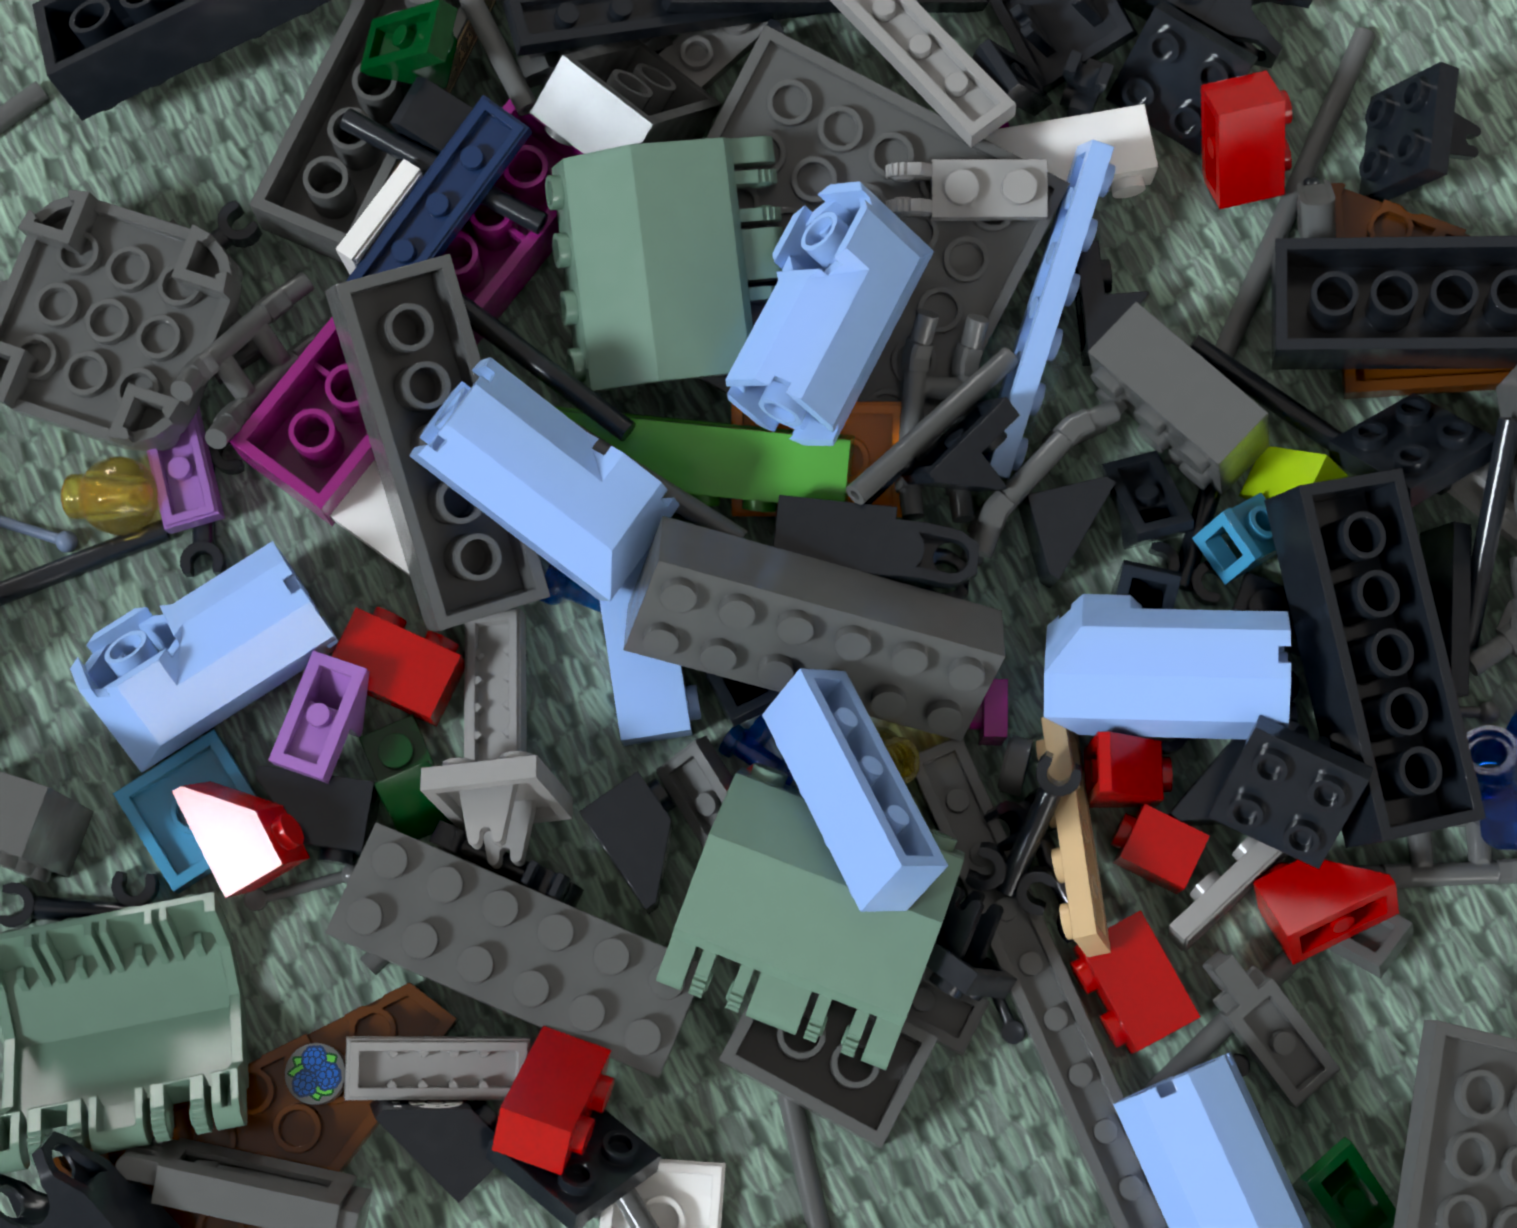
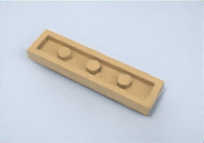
M1041 717L1044 739L1036 741V752L1038 761L1046 751L1053 753L1052 762L1048 768L1050 776L1055 780L1062 781L1069 778L1075 764L1082 766V779L1078 788L1071 794L1061 797L1049 824L1052 829L1057 828L1060 847L1052 848V863L1058 882L1060 884L1065 883L1068 903L1060 904L1059 907L1062 928L1067 940L1074 939L1087 957L1111 953L1078 734Z

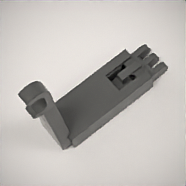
M152 1135V1143L150 1145L127 1149L115 1165V1168L126 1180L154 1185L152 1204L262 1228H365L372 1189L356 1186L358 1177L356 1175L185 1138L157 1143V1140Z

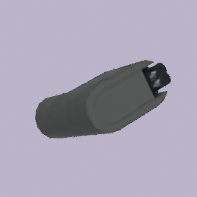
M1317 177L1312 179L1306 178L1303 181L1304 186H1302L1301 181L1296 186L1298 230L1301 238H1336L1335 195L1331 183L1326 179H1323L1324 184H1321Z

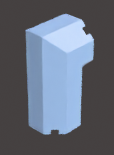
M860 181L828 185L818 194L825 201L813 212L804 205L791 217L772 253L774 263L782 269V271L776 272L778 282L725 379L726 386H731L727 396L732 404L757 425L769 431L775 432L779 423L794 429L793 435L789 439L804 446H834L934 253L919 236Z
M489 357L480 360L471 370L479 376L478 380L472 388L463 381L457 385L423 430L420 439L426 442L427 445L414 447L410 457L596 599L611 601L651 546L662 516L671 518L680 504L675 498H662L668 489L661 481L625 453L613 446L609 448L605 455L595 451L592 447L598 441L597 437L583 430L493 358Z
M272 541L175 603L161 605L160 608L163 615H152L147 607L134 608L94 633L86 645L92 652V655L85 665L77 657L70 670L79 692L142 773L303 671L308 664L313 650L326 655L333 652L339 640L324 616H320L318 608L309 596L303 583L282 552Z
M1082 594L1071 604V609L1060 619L1058 615L1047 625L1044 667V718L1078 735L1095 736L1097 732H1115L1137 737L1247 740L1259 715L1288 728L1291 663L1288 662V653L1284 652V646H1291V628L1288 612L1142 609V606L1131 595Z
M1231 1052L1189 1068L1188 1071L1159 1081L1113 1104L1169 1228H1312Z

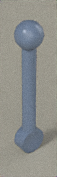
M0 515V527L56 544V547L61 552L70 553L78 546V538L71 531L56 533Z

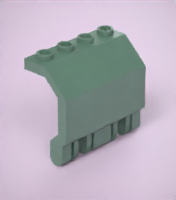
M772 136L718 137L629 144L563 158L551 168L552 175L546 177L545 191L549 209L551 211L557 210L559 233H554L552 249L556 267L564 268L566 291L560 292L559 307L564 326H571L573 348L568 349L566 354L568 373L596 394L616 388L729 374L754 327L750 304L763 302L766 304L776 286L748 288V284L778 281L776 272L782 271L774 263L772 253L784 232L783 227L741 229V226L781 221V207L761 205L754 208L739 209L737 189H762L778 182L776 169L734 171V169L774 164L775 156Z
M754 763L752 770L741 767L735 773L709 832L656 981L681 991L698 947L704 950L688 992L701 998L710 986L714 975L712 970L718 955L738 962L741 966L736 979L731 982L725 1007L738 1013L756 969L761 971L745 1016L793 1035L797 1033L811 993H818V999L803 1036L804 1039L814 1043L823 1034L828 1021L827 1012L832 999L854 1007L856 1011L851 1024L847 1025L841 1040L842 1049L840 1052L850 1057H854L869 1015L872 1014L877 1017L860 1061L886 1071L942 926L964 862L965 852L955 849L957 839L929 828L948 867L907 911L860 912L799 789L785 784L788 775L760 763Z
M215 891L203 894H189L177 899L142 906H128L116 911L81 918H67L60 922L25 929H11L0 933V1023L4 1038L2 1109L0 1110V1174L26 1170L30 1166V1160L32 1165L36 1167L32 1154L42 1144L45 1137L52 1133V1128L62 1126L68 1127V1137L73 1138L90 1150L92 1147L93 1152L98 1155L150 1145L152 1143V1130L157 1143L173 1140V1104L187 1101L191 1103L189 1109L190 1121L197 1135L212 1132V1118H214L218 1131L247 1125L249 1072L246 1010L230 926Z

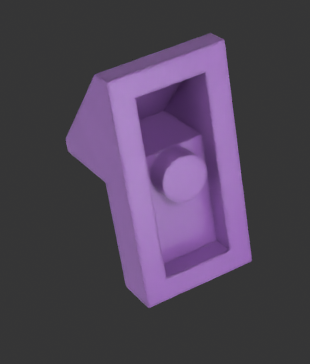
M313 650L268 760L276 766L328 784L348 734L360 737L363 731L370 671L361 666Z

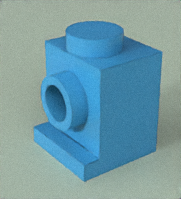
M1262 493L1233 508L1229 507L1222 511L1192 538L1224 585L1262 565L1277 554L1264 502L1266 498ZM1227 532L1242 553L1239 559L1235 557L1223 540L1222 534Z

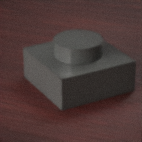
M1395 915L1330 947L1329 950L1381 979L1413 936V923L1399 915Z

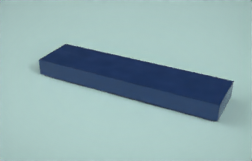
M483 95L346 281L442 256L532 134L531 129Z

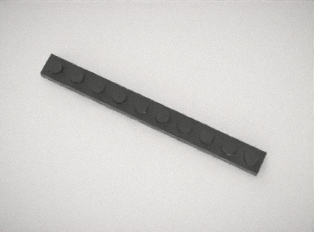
M950 739L908 757L906 762L936 830L957 839L955 849L965 852L964 862L958 879L967 897L972 891H978L971 888L965 882L969 869L984 875L991 874L995 870V865L991 860L977 854L981 842H991L998 845L1007 836L999 818L986 823L983 817L987 811L993 808V805L964 740ZM1012 849L1008 851L1003 850L1007 859ZM996 888L989 891H981L985 895L982 914L992 904L1001 905L1004 909L989 949L996 964L1017 978L1009 994L1113 1228H1169L1113 1105L1124 1098L1043 916L1026 912L1019 905L1017 897L1007 896Z

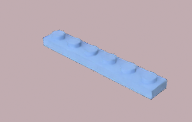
M1094 139L1077 146L1066 181L1070 185L1058 206L1012 351L1018 359V365L1004 377L998 398L1007 397L1020 414L1004 430L1007 433L1005 441L995 450L984 455L1000 478L1009 479L1011 471H1018L1024 461L1028 448V439L1023 437L1029 415L1035 416L1038 413L1045 395L1046 385L1040 382L1046 361L1052 362L1062 342L1063 330L1057 328L1064 306L1069 307L1072 304L1079 288L1080 274L1075 273L1081 251L1087 252L1096 235L1098 220L1092 218L1098 197H1105L1114 178L1115 165L1109 163L1114 147Z

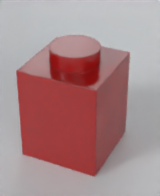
M1144 804L1137 811L1135 817L1127 813L1123 815L1110 842V845L1119 849L1113 863L1168 891L1178 894L1186 888L1210 835Z

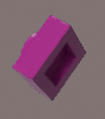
M993 679L969 726V729L979 730L978 745L1002 746L1007 739L1008 679Z

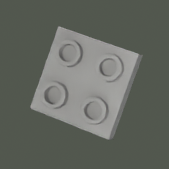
M509 751L501 754L499 759L477 762L469 758H450L443 761L442 766L421 768L420 791L457 828L466 831L468 843L474 849H480L484 841L488 863L494 869L502 866L503 855L506 851H510V859L516 866L524 865L534 823L573 819V797L537 755L529 752Z

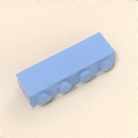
M649 549L611 601L599 600L620 739L624 746L693 735L691 721L702 719L697 686H685L682 666L623 650L628 603Z
M800 668L762 716L860 912L907 911L948 867V864L846 671Z

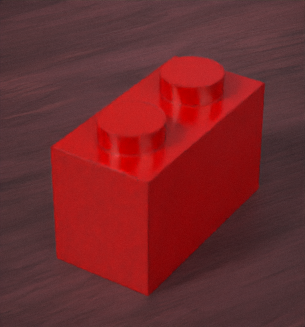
M1267 70L1201 85L1202 175L1219 209L1285 195V171H1290L1292 168L1291 151L1285 139V125L1292 122V106L1288 93L1285 90L1279 91Z
M356 607L331 657L361 666L370 671L368 696L409 715L413 714L414 717L437 727L465 671V661L460 654L456 653L459 645L451 639L430 630L427 631L424 638L404 629L407 621L386 609L376 607L373 614H370Z
M1141 910L1107 928L1111 953L1087 957L1078 944L1072 948L1077 957L1076 960L1070 963L1073 974L1087 995L1096 991L1107 1011L1099 1016L1101 1024L1116 1048L1125 1044L1130 1054L1138 1052L1201 1017Z
M543 1026L500 1107L492 1150L562 1176L572 1153L583 1155L587 1148L595 1124V1119L590 1118L592 1111L603 1113L609 1101L615 1078L606 1075L612 1050Z

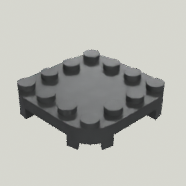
M68 190V197L52 201L36 214L29 209L18 226V229L26 235V238L0 299V402L22 416L122 449L138 451L171 449L177 444L180 435L186 430L196 414L208 382L201 386L189 401L185 402L177 400L172 395L170 390L171 384L179 376V371L195 355L203 352L230 328L239 304L242 289L241 282L243 279L242 269L210 233L192 224L191 228L180 226L100 201L87 191Z

